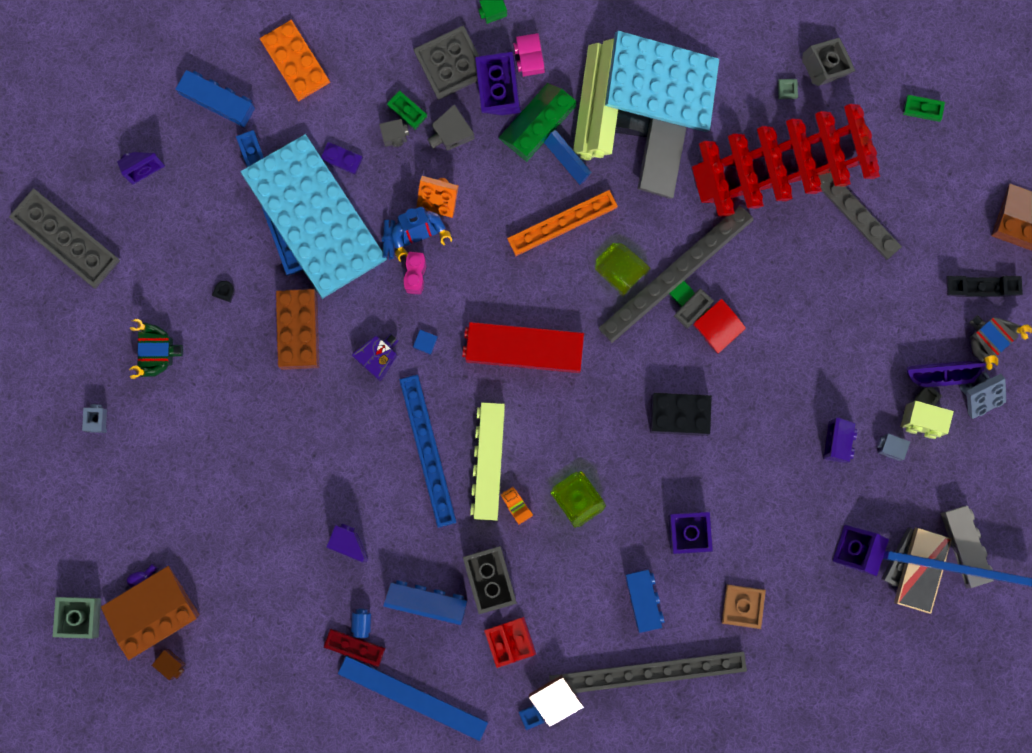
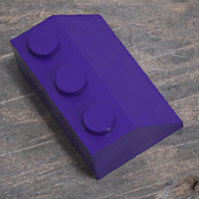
M513 52L475 57L481 112L496 115L521 113Z

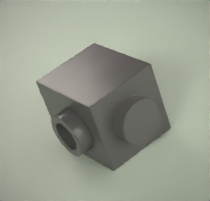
M402 119L379 124L385 147L391 145L399 147L404 142H407L406 136L409 135L407 124L403 125Z

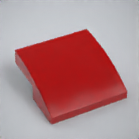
M723 299L719 300L693 324L717 354L746 329Z
M524 617L484 630L496 668L536 655Z

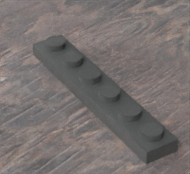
M831 173L818 175L821 181L822 192L886 260L902 247L846 187L834 185Z

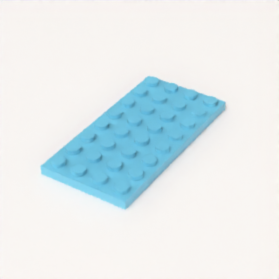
M306 134L241 171V175L322 299L387 260L386 257L382 258V250Z

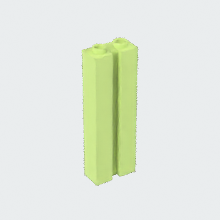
M614 39L603 41V44L595 43L588 45L573 149L580 156V159L591 160L593 157L603 158L604 155L612 154L618 109L605 106Z

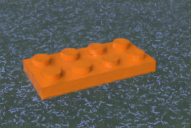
M292 20L260 38L298 102L330 83Z

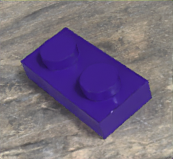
M328 142L321 159L328 164L356 175L363 157Z

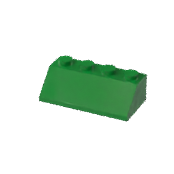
M547 83L498 139L527 162L543 145L550 133L556 130L575 109L576 100L563 89Z

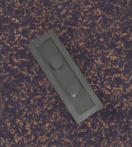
M907 527L895 552L908 554L914 532L912 528ZM890 561L881 579L898 588L905 563Z

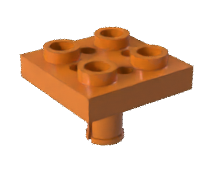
M422 176L416 208L424 207L426 211L453 218L459 185L451 184L445 178L436 180Z

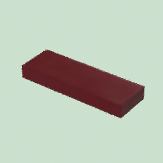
M333 629L329 630L323 647L377 667L380 666L386 649L385 647Z

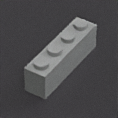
M962 506L941 513L948 537L952 538L951 545L957 563L993 571L986 560L987 551L980 543L981 534L979 529L975 528L973 511L968 506ZM961 574L966 588H973L994 581Z

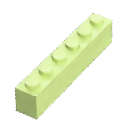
M481 403V407L477 408V419H480V427L476 426V438H479V446H475L474 457H478V463L473 468V476H476L477 479L476 484L472 485V496H475V504L471 503V515H474L476 520L498 521L505 404Z

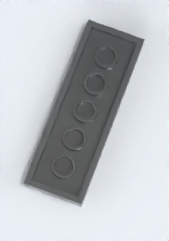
M35 189L27 195L9 216L16 224L95 289L120 262L115 255Z

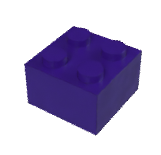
M710 512L668 515L671 554L713 552Z

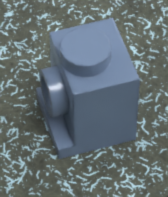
M91 404L90 408H83L82 431L107 433V409L102 408V405ZM98 415V422H95L94 417Z

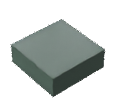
M779 79L778 99H797V79Z

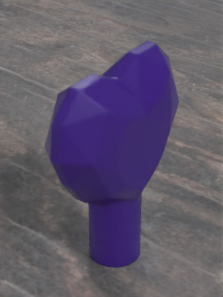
M151 564L145 572H135L129 575L127 584L130 587H134L152 576L158 568Z

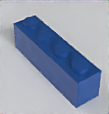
M186 70L175 89L179 95L244 128L255 110L252 100L249 98L235 95L236 92L226 87L223 89L219 87V84L212 79H209V81L203 79V76L196 71L191 73Z

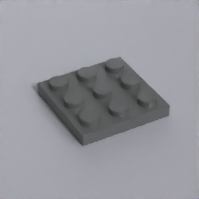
M464 25L413 49L438 100L478 81L475 57H479Z

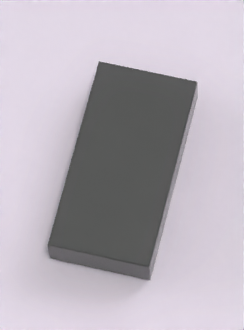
M700 288L674 317L688 329L714 300Z

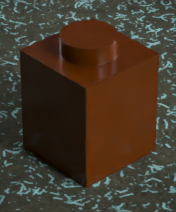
M166 649L151 666L170 681L174 678L178 679L184 673L183 667L186 663L171 650Z

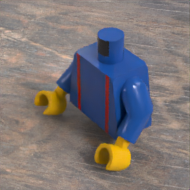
M424 207L408 209L406 213L398 216V223H396L392 230V238L395 248H397L395 255L400 262L401 255L405 254L406 258L408 255L403 246L406 247L436 235L438 232H440L439 236L443 245H445L443 239L446 237L452 242L451 234L449 231L444 230L446 227L440 216L435 212L426 211Z

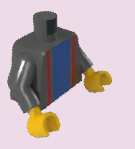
M977 315L969 322L976 329L969 337L972 354L981 362L986 363L988 370L992 369L991 363L998 365L997 356L1019 337L1017 334L1020 333L1021 338L1026 340L1028 339V334L1024 332L1032 333V328L1029 325L1021 326L995 317L985 323Z

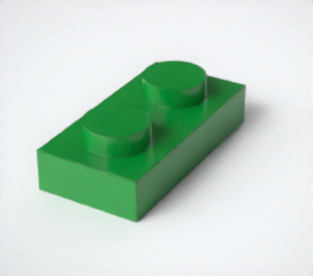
M400 90L387 103V106L414 130L428 117L423 110Z
M907 95L903 115L940 122L943 117L945 102Z

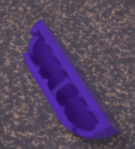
M959 361L915 365L906 369L909 378L915 384L922 387L972 383L984 371L985 363L980 361Z

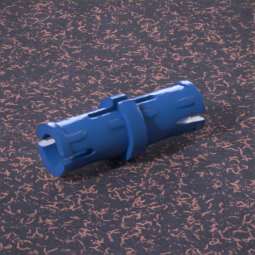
M384 220L382 258H387L389 252V260L395 258L392 230L396 221L391 220L389 228V220Z

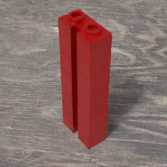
M469 322V327H465L464 338L468 339L467 346H463L462 357L466 358V363L571 373L581 372L584 333Z

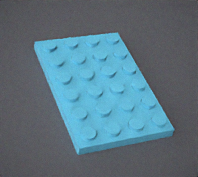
M617 31L614 37L605 106L708 132L711 126L719 59Z

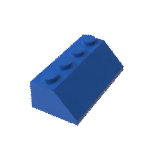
M400 580L390 584L383 607L458 625L463 623L468 602L464 600L465 596L453 594L450 597L445 595V591L434 589V592L426 591L427 587L416 584L415 588L407 586L408 582Z

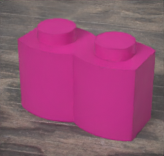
M539 34L516 37L517 43L513 44L515 54H519L520 60L516 61L518 72L522 71L523 77L545 73Z
M409 252L406 258V268L408 271L404 276V287L407 293L421 294L424 289L423 275L426 270V260L423 253Z

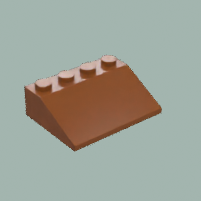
M1009 184L991 234L992 237L1032 251V191Z
M169 565L101 606L113 635L128 661L193 622L200 615Z

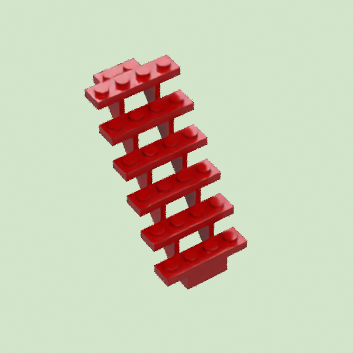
M858 104L844 106L849 125L837 130L835 129V119L831 112L820 111L816 113L815 117L820 132L809 137L806 136V126L802 119L787 120L786 124L790 140L779 145L777 143V134L773 127H759L757 132L761 147L749 152L748 141L745 135L733 133L728 136L732 155L720 159L719 148L716 142L703 141L699 143L704 162L692 166L701 203L715 202L718 216H730L735 214L734 203L731 199L744 195L747 208L758 209L764 206L761 190L773 188L776 201H789L793 199L791 194L792 188L789 183L802 180L806 194L822 192L821 181L818 177L821 174L831 173L834 185L842 187L851 184L848 168L858 165L861 166L864 179L880 177L876 157L877 151L872 143V133L868 126L865 125L863 109ZM852 134L858 156L844 161L845 155L839 143L840 137ZM823 142L828 164L815 168L816 162L811 154V144ZM793 149L799 171L787 176V170L782 161V152ZM764 157L770 179L757 183L758 178L753 168V159ZM735 164L741 186L729 191V185L724 175V167Z

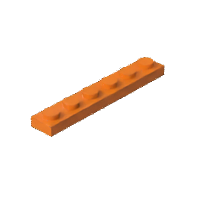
M610 190L521 231L507 238L516 257L617 209L618 206Z

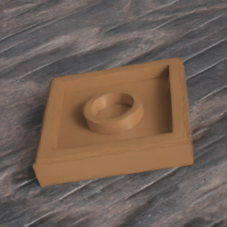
M726 584L722 624L761 629L766 590Z

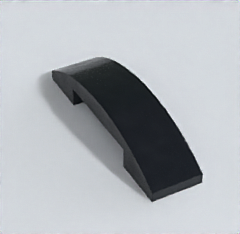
M946 276L947 296L1008 297L1023 295L1022 276Z

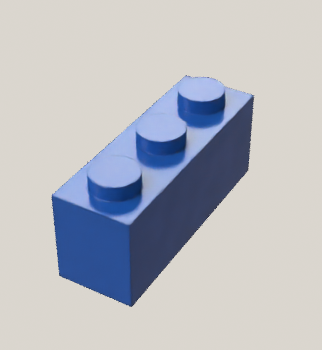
M649 570L626 574L625 578L638 633L662 628L661 623H665L662 611L659 612L657 604H660L658 592L653 590V585L656 584L654 574L650 573Z

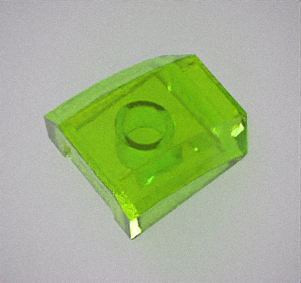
M612 243L596 259L595 270L622 297L651 269L641 258L622 243Z
M583 471L571 474L555 485L550 492L574 528L583 526L593 517L602 513L606 507L604 500Z

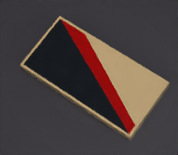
M915 528L908 555L946 562L952 538ZM905 563L894 603L931 614L943 570Z

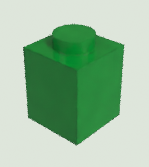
M503 0L479 1L480 8H478V13L481 19H485L486 24L507 17V9Z

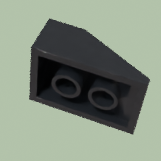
M618 109L615 133L647 137L650 117Z

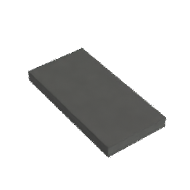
M650 118L637 189L669 199L674 197L686 127Z

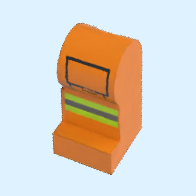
M513 486L500 494L518 525L533 516Z

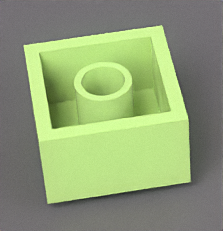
M914 401L906 405L901 427L906 428V432L913 434L921 432L925 433L924 437L936 439V437L948 434L954 411Z

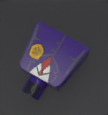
M389 334L384 341L375 336L355 351L352 356L381 381L397 357L392 348L399 341L392 334Z

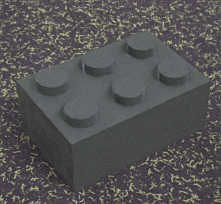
M501 546L463 557L478 614L517 604Z

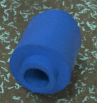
M356 609V612L352 613L351 632H353V637H369L371 632V613L367 612L368 609Z

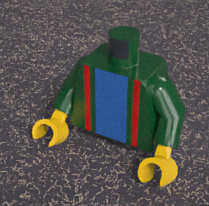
M139 319L131 320L137 322L138 327H130L132 331L141 329L142 331L138 332L137 366H132L129 369L135 370L137 375H131V379H136L140 375L141 377H155L173 364V357L183 356V345H173V339L169 337L166 331L156 325L142 324V321Z

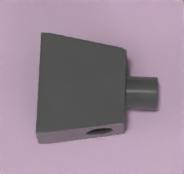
M453 105L432 124L435 134L428 138L427 141L433 149L442 143L448 151L474 140L475 137L461 113Z

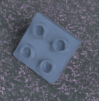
M986 372L983 373V376L980 374L977 378V382L980 384L975 387L971 383H968V386L961 384L960 390L967 396L968 414L972 419L982 416L986 412L1006 403V383L1002 374L990 378Z

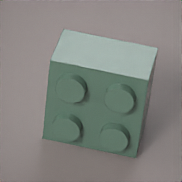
M55 597L53 637L99 638L101 598Z

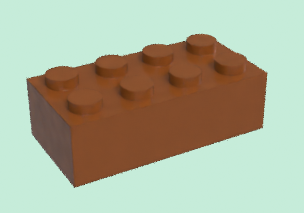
M315 289L276 291L278 367L281 370L320 368L317 292Z

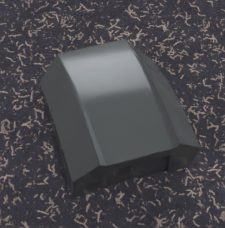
M840 38L812 45L803 52L802 63L805 65L812 83L817 86L827 84L855 72L854 65Z

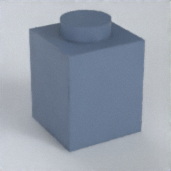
M886 434L880 437L878 441V453L902 461L905 459L910 441Z

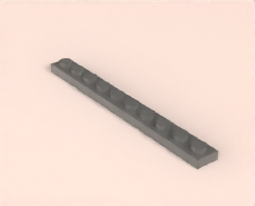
M738 206L734 210L735 214L723 219L599 327V331L613 343L753 221V216L744 208Z
M744 651L549 675V679L552 681L563 675L573 691L579 693L747 672Z

